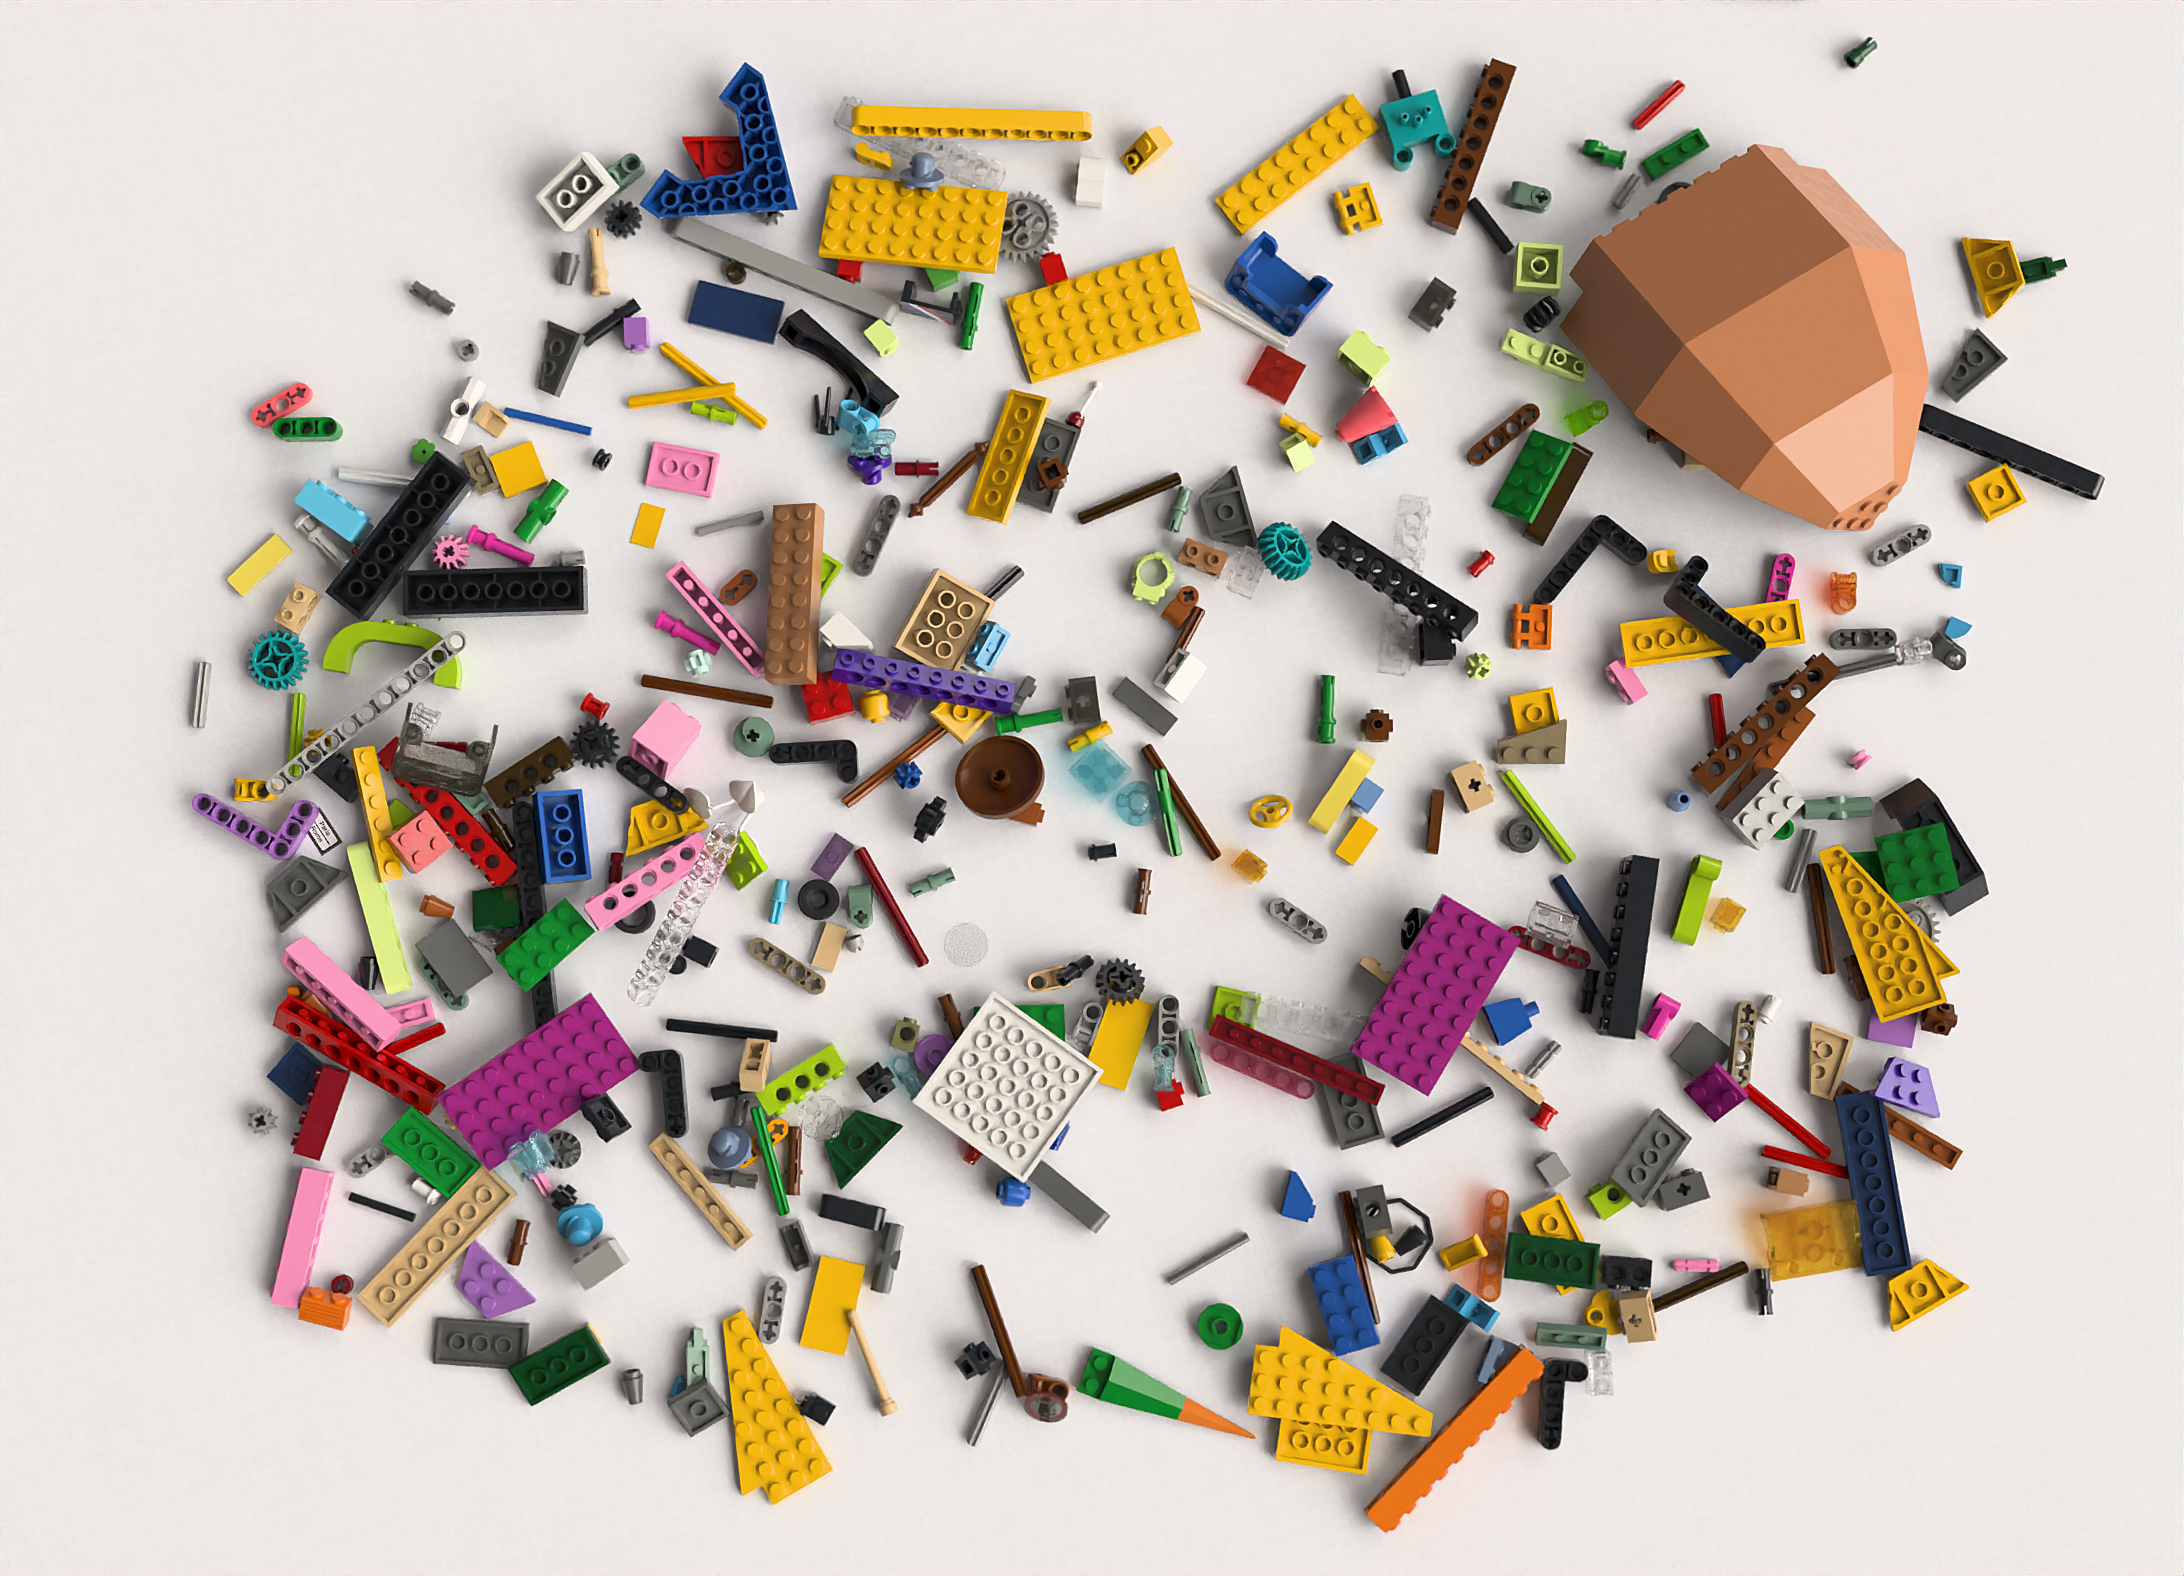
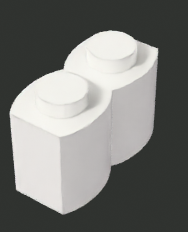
M1080 157V163H1075L1074 177H1078V183L1073 185L1072 198L1076 199V205L1102 207L1107 160Z

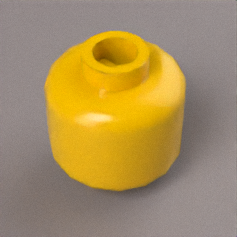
M880 690L863 693V697L859 700L862 718L864 720H871L872 724L885 721L884 717L888 716L891 712L888 696L885 693H881Z

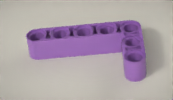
M201 793L196 795L192 801V806L196 812L280 860H289L295 855L319 814V808L315 803L300 800L295 803L279 831L275 833L215 796ZM205 799H208L210 805L206 810H204L202 808V802ZM309 805L310 813L304 817L302 809L304 806ZM224 810H227L229 813L226 821L221 819V814ZM246 821L248 829L242 833L240 825ZM296 824L298 826V833L292 836L290 829ZM265 832L267 834V841L261 844L259 837ZM285 844L287 850L281 856L278 849L280 845Z

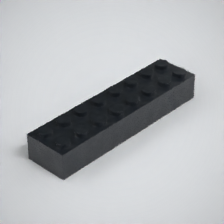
M436 450L325 593L358 619L368 621L403 577V571H407L477 483V480L443 453Z
M584 566L403 571V616L408 619L588 614V570Z
M1630 855L1624 857V861L1621 860L1619 874H1622L1621 883H1618L1616 888V896H1619L1618 905H1615L1613 909V918L1616 921L1615 928L1612 927L1610 931V941H1613L1612 950H1608L1607 963H1610V970L1605 972L1603 984L1606 986V994L1601 997L1600 1007L1603 1008V1015L1599 1017L1597 1024L1600 1036L1625 1040H1635L1660 862L1658 858Z

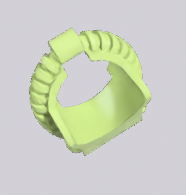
M1156 551L1154 554L1147 553L1145 556L1139 557L1138 561L1136 560V564L1132 568V578L1134 579L1131 587L1134 589L1133 599L1137 601L1145 600L1148 604L1155 605L1158 604L1160 597H1164L1165 589L1167 590L1171 586L1175 575L1173 564H1171L1168 558H1165V553ZM1153 559L1162 561L1168 573L1165 581L1158 586L1146 585L1139 575L1141 566Z

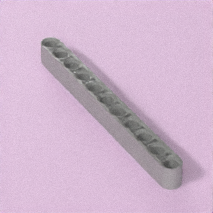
M677 217L670 232V236L680 242L729 262L740 263L744 268L872 320L878 321L881 318L888 326H892L899 310L900 304L890 298L690 217Z
M453 631L274 773L266 782L268 792L272 795L283 794L461 652L467 645L465 634L460 631ZM454 635L462 638L463 643L459 648L453 647L450 643V639ZM434 650L444 652L445 658L443 661L437 662L433 659L432 654ZM417 664L426 666V675H417L415 673V666ZM404 678L408 680L409 688L407 690L399 689L397 686L398 679ZM386 692L391 696L389 704H382L380 702L379 695ZM363 707H370L373 710L372 718L367 719L362 716L361 710ZM344 722H353L355 724V731L353 733L346 732L343 727ZM329 735L336 737L337 746H328L326 744V737ZM309 750H316L319 753L320 758L318 761H311L308 758ZM292 764H297L301 767L302 772L300 775L296 776L290 772ZM273 779H281L284 784L283 789H275L272 786Z

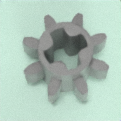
M258 1107L256 1114H249L252 1119L248 1126L255 1128L254 1134H258L262 1130L264 1135H268L269 1128H277L274 1122L278 1116L271 1114L272 1108H267L264 1112L262 1107ZM260 1117H264L266 1125H261Z

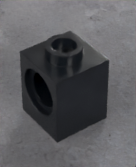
M694 935L691 939L687 938L682 948L685 951L683 956L706 968L711 967L720 949Z

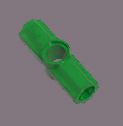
M552 479L542 494L533 499L526 510L527 514L513 533L530 544L541 528L548 525L556 514V508L569 490L555 479Z

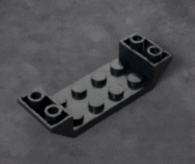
M1919 777L1879 800L1889 818H1896L1903 831L1943 822L1960 889L1943 892L1938 897L1949 917L1989 894L1982 868L1938 796Z

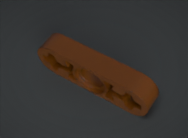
M1432 789L1426 854L1437 855L1439 851L1444 790Z

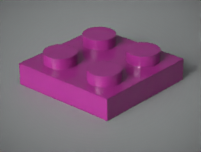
M1715 1062L1685 1085L1683 1089L1714 1123L1747 1099L1749 1095L1718 1062Z

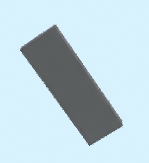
M1127 677L1112 693L1115 698L1162 736H1165L1178 720L1176 716Z

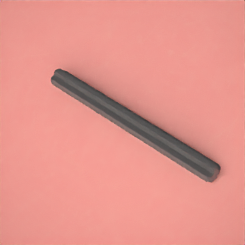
M1892 653L1838 666L1842 672L1833 680L1895 666L1901 663V659L1898 653ZM1814 673L1807 674V679L1810 682H1817V676ZM1785 679L1770 683L1769 689L1771 694L1781 684L1786 687L1791 681Z

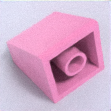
M665 699L632 736L628 756L665 781L698 737L701 725L694 717L683 713L679 706Z

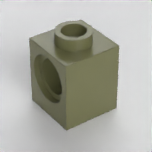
M904 1017L903 1021H897L891 1047L910 1052L915 1051L921 1028L920 1025H916L917 1020ZM905 1027L910 1028L913 1032L912 1038L908 1041L903 1040L900 1035L901 1030Z

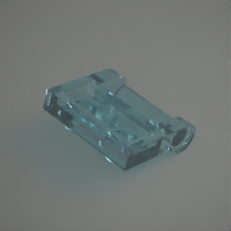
M878 429L875 432H869L868 436L863 439L854 436L850 447L851 456L857 455L858 457L865 458L870 455H879L883 459L889 458L892 453L891 444L896 439V432L892 429ZM878 440H883L882 444H877Z

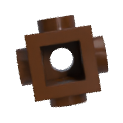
M1056 457L1054 459H1045L1039 463L1040 465L1037 466L1038 474L1035 477L1040 488L1044 486L1047 492L1050 490L1056 492L1065 487L1064 484L1067 483L1069 472L1064 462L1060 464ZM1055 474L1056 478L1049 480L1048 476Z
M1371 709L1370 713L1364 715V719H1361L1360 731L1364 732V742L1387 743L1389 741V732H1393V719H1389V713H1384L1382 709ZM1374 723L1379 724L1380 728H1376Z
M1946 1002L1921 1010L1920 1012L1921 1030L1948 1036L1951 1029L1956 1027L1958 1021L1954 1005Z

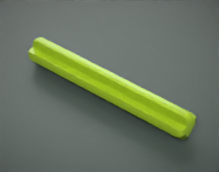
M303 693L292 694L287 763L302 752L306 695ZM292 764L290 772L296 776L300 775V766Z

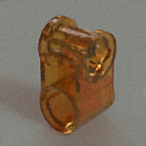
M1831 572V609L1837 615H1846L1856 606V572H1851L1850 574ZM1840 599L1847 601L1848 608H1843L1840 605Z

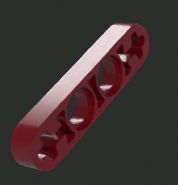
M1512 926L1507 930L1509 933L1519 930V935L1527 937V933L1531 934L1527 940V947L1523 946L1525 941L1521 940L1517 948L1578 970L1586 969L1591 963L1590 954L1584 949L1521 926ZM1535 937L1543 940L1544 945L1541 950H1535L1531 945ZM1556 945H1561L1565 950L1562 958H1556L1553 955V948ZM1570 949L1573 950L1571 954L1574 956H1579L1582 953L1583 959L1586 960L1585 963H1581L1578 966L1577 960L1569 958V962H1566Z

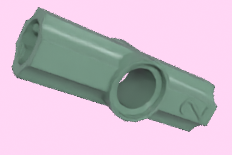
M1834 796L1826 797V799L1804 800L1805 803L1801 806L1803 820L1826 818L1827 820L1848 819V817H1869L1873 813L1872 799L1867 796L1854 798Z

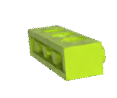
M830 1044L766 1085L763 1093L755 1092V1095L768 1116L775 1114L778 1117L788 1110L786 1106L794 1102L797 1105L807 1098L805 1094L812 1089L814 1092H817L825 1087V1081L832 1077L836 1080L844 1075L845 1071L843 1069L848 1066L835 1045ZM819 1063L826 1064L828 1068L827 1074L824 1076H820L816 1072V1067ZM801 1075L808 1078L809 1082L806 1088H800L797 1085V1078ZM782 1087L789 1091V1097L785 1101L780 1100L778 1097V1090Z

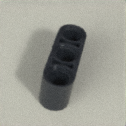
M822 1193L817 1216L874 1231H881L886 1208Z

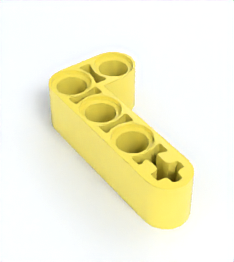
M1357 747L1307 823L1326 835L1372 768L1376 759Z

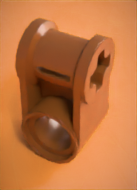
M1192 586L1183 587L1161 614L1163 619L1178 630L1185 623L1199 601V594L1196 588ZM1192 592L1194 600L1184 601L1185 596L1183 594H1190Z
M1039 1373L1028 1374L1030 1381L1028 1386L1029 1392L1025 1395L1026 1397L1035 1392L1054 1394L1053 1387L1055 1385H1062L1065 1388V1394L1059 1396L1062 1400L1068 1397L1070 1386L1065 1380ZM1037 1396L1033 1398L1037 1399L1039 1397H1047L1053 1399L1055 1402H1059L1056 1399L1049 1396Z

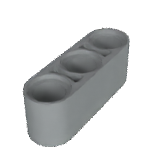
M1171 994L1163 996L1159 1000L1158 1054L1164 1060L1176 1058L1179 1051L1180 1005L1177 997ZM1166 998H1171L1175 1001L1174 1010L1166 1011L1163 1008L1162 1004ZM1165 1021L1174 1023L1175 1030L1173 1033L1166 1034L1163 1032L1162 1025ZM1167 1043L1173 1045L1175 1050L1174 1054L1170 1057L1162 1054V1047Z

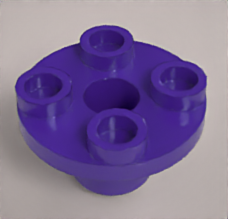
M876 446L868 450L852 449L850 456L847 458L848 467L852 470L860 471L861 482L866 485L880 483L882 480L881 469L888 467L892 463V456L886 451L884 446Z

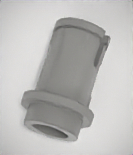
M584 550L568 553L561 551V554H556L558 566L586 564Z

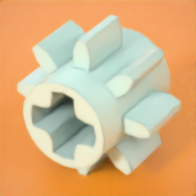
M696 650L686 655L688 660L683 661L686 672H692L693 676H700L709 672L708 666L712 665V661L708 653L704 654L703 650Z

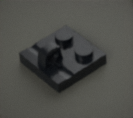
M606 1092L602 1095L598 1094L579 1106L584 1118L592 1124L597 1135L605 1143L610 1142L632 1128L631 1124Z

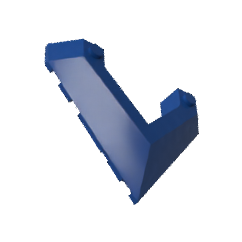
M744 62L719 96L723 105L737 114L744 171L725 176L705 177V179L696 181H682L665 169L639 204L656 218L798 210L762 73Z

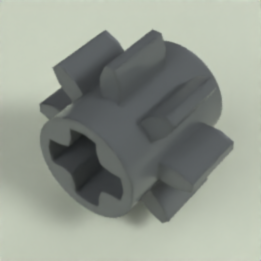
M774 211L777 214H772L769 217L767 212H762L758 219L764 218L766 226L772 221L778 225L777 218H784V214Z

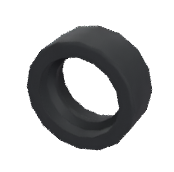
M635 891L624 892L622 894L625 897H632L635 894ZM650 900L644 904L647 913L646 918L641 924L630 926L620 919L614 923L615 926L625 933H643L651 927L655 920L656 910L654 903ZM613 902L611 909L616 906L615 902Z

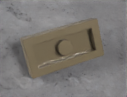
M482 445L461 454L470 475L477 480L475 486L480 495L501 487Z

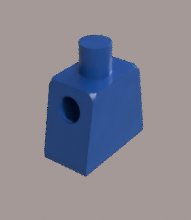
M1520 997L1482 1006L1498 1046L1507 1044L1530 1029L1532 1024L1529 1017L1540 1013L1535 1001L1523 1005Z

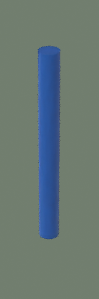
M508 407L504 410V415L507 417L583 435H592V427Z

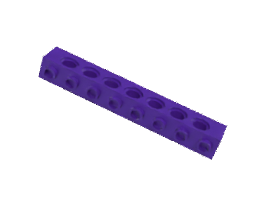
M841 648L837 649L831 678L834 681L1007 715L1013 702L1015 683Z

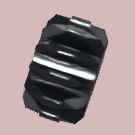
M620 200L617 207L614 203H611L613 210L605 211L606 215L609 216L604 219L605 224L608 225L607 230L614 232V236L617 238L622 234L623 238L627 239L629 232L635 236L634 228L641 229V225L638 222L643 220L642 216L638 214L639 208L633 207L630 201L625 205L623 200ZM626 216L624 222L621 223L620 221L622 220V217Z
M1546 296L1525 313L1523 321L1534 333H1538L1560 315L1562 309L1555 299L1553 300L1551 296Z

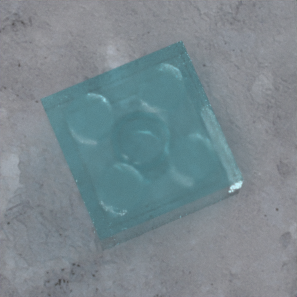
M1100 738L1069 769V773L1101 804L1132 773L1133 769Z

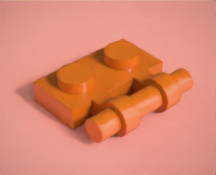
M1513 604V613H1511L1513 631L1510 633L1512 649H1521V641H1527V650L1550 651L1552 605L1530 604L1528 613H1522V604ZM1522 621H1528V633H1521Z

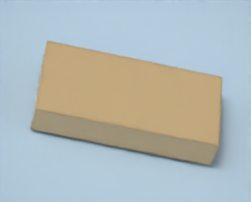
M827 922L811 965L834 972L848 930Z

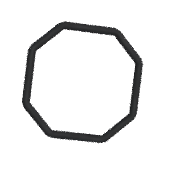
M1403 1198L1386 1200L1387 1205L1401 1202L1424 1218L1429 1242L1413 1266L1392 1270L1383 1263L1379 1264L1377 1259H1374L1372 1255L1367 1253L1364 1234L1360 1233L1359 1229L1364 1255L1390 1274L1415 1270L1434 1241L1430 1218ZM1373 1208L1368 1216H1374L1377 1209Z

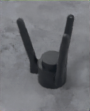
M827 387L824 415L820 414L819 396L817 394L814 396L815 428H818L817 433L834 436L835 431H840V427L834 421L835 417L829 416L831 387ZM852 388L848 390L845 400H850L853 392Z

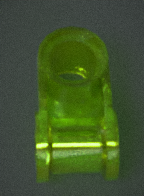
M1597 400L1564 417V420L1575 438L1601 423L1607 417L1609 408L1605 402ZM1600 409L1602 413L1594 415L1593 411Z

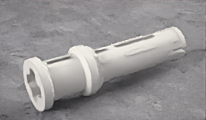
M309 512L301 515L294 523V526L300 528L308 536L307 539L312 543L315 542L342 570L350 558L325 534V528L322 525L319 526L311 518L312 515Z

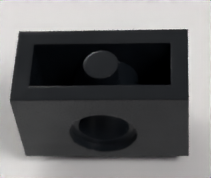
M333 753L319 764L313 771V774L346 802L353 803L359 796L354 769L348 765L350 760L343 754L338 753L336 755ZM345 770L347 778L340 782L338 775L341 771Z

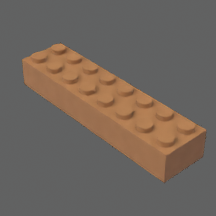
M816 503L773 505L764 679L773 686L816 684L825 511Z

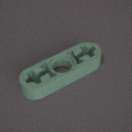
M422 957L419 963L420 970L448 1007L455 1011L464 1010L469 1004L467 993L465 992L461 995L463 997L461 999V1006L459 1004L454 1005L455 998L452 994L446 996L445 993L450 991L439 987L438 981L440 978L436 975L433 979L432 975L436 973L433 969H426L428 963Z

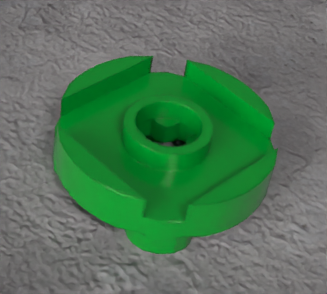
M1216 1303L1209 1305L1199 1316L1197 1328L1200 1338L1212 1349H1228L1236 1344L1243 1334L1241 1316L1234 1307L1228 1304ZM1223 1320L1227 1328L1218 1333L1214 1324Z

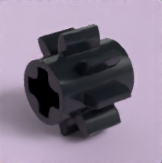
M560 1184L550 1195V1198L553 1200L551 1206L559 1212L564 1207L573 1206L578 1200L574 1195L577 1190L569 1184L565 1187Z

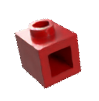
M1169 1076L1156 1080L1157 1084L1153 1085L1162 1112L1184 1105L1181 1095L1185 1093L1181 1081L1176 1083L1175 1078L1170 1079Z

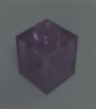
M895 693L887 706V709L891 711L889 716L898 722H901L902 719L908 722L921 698Z

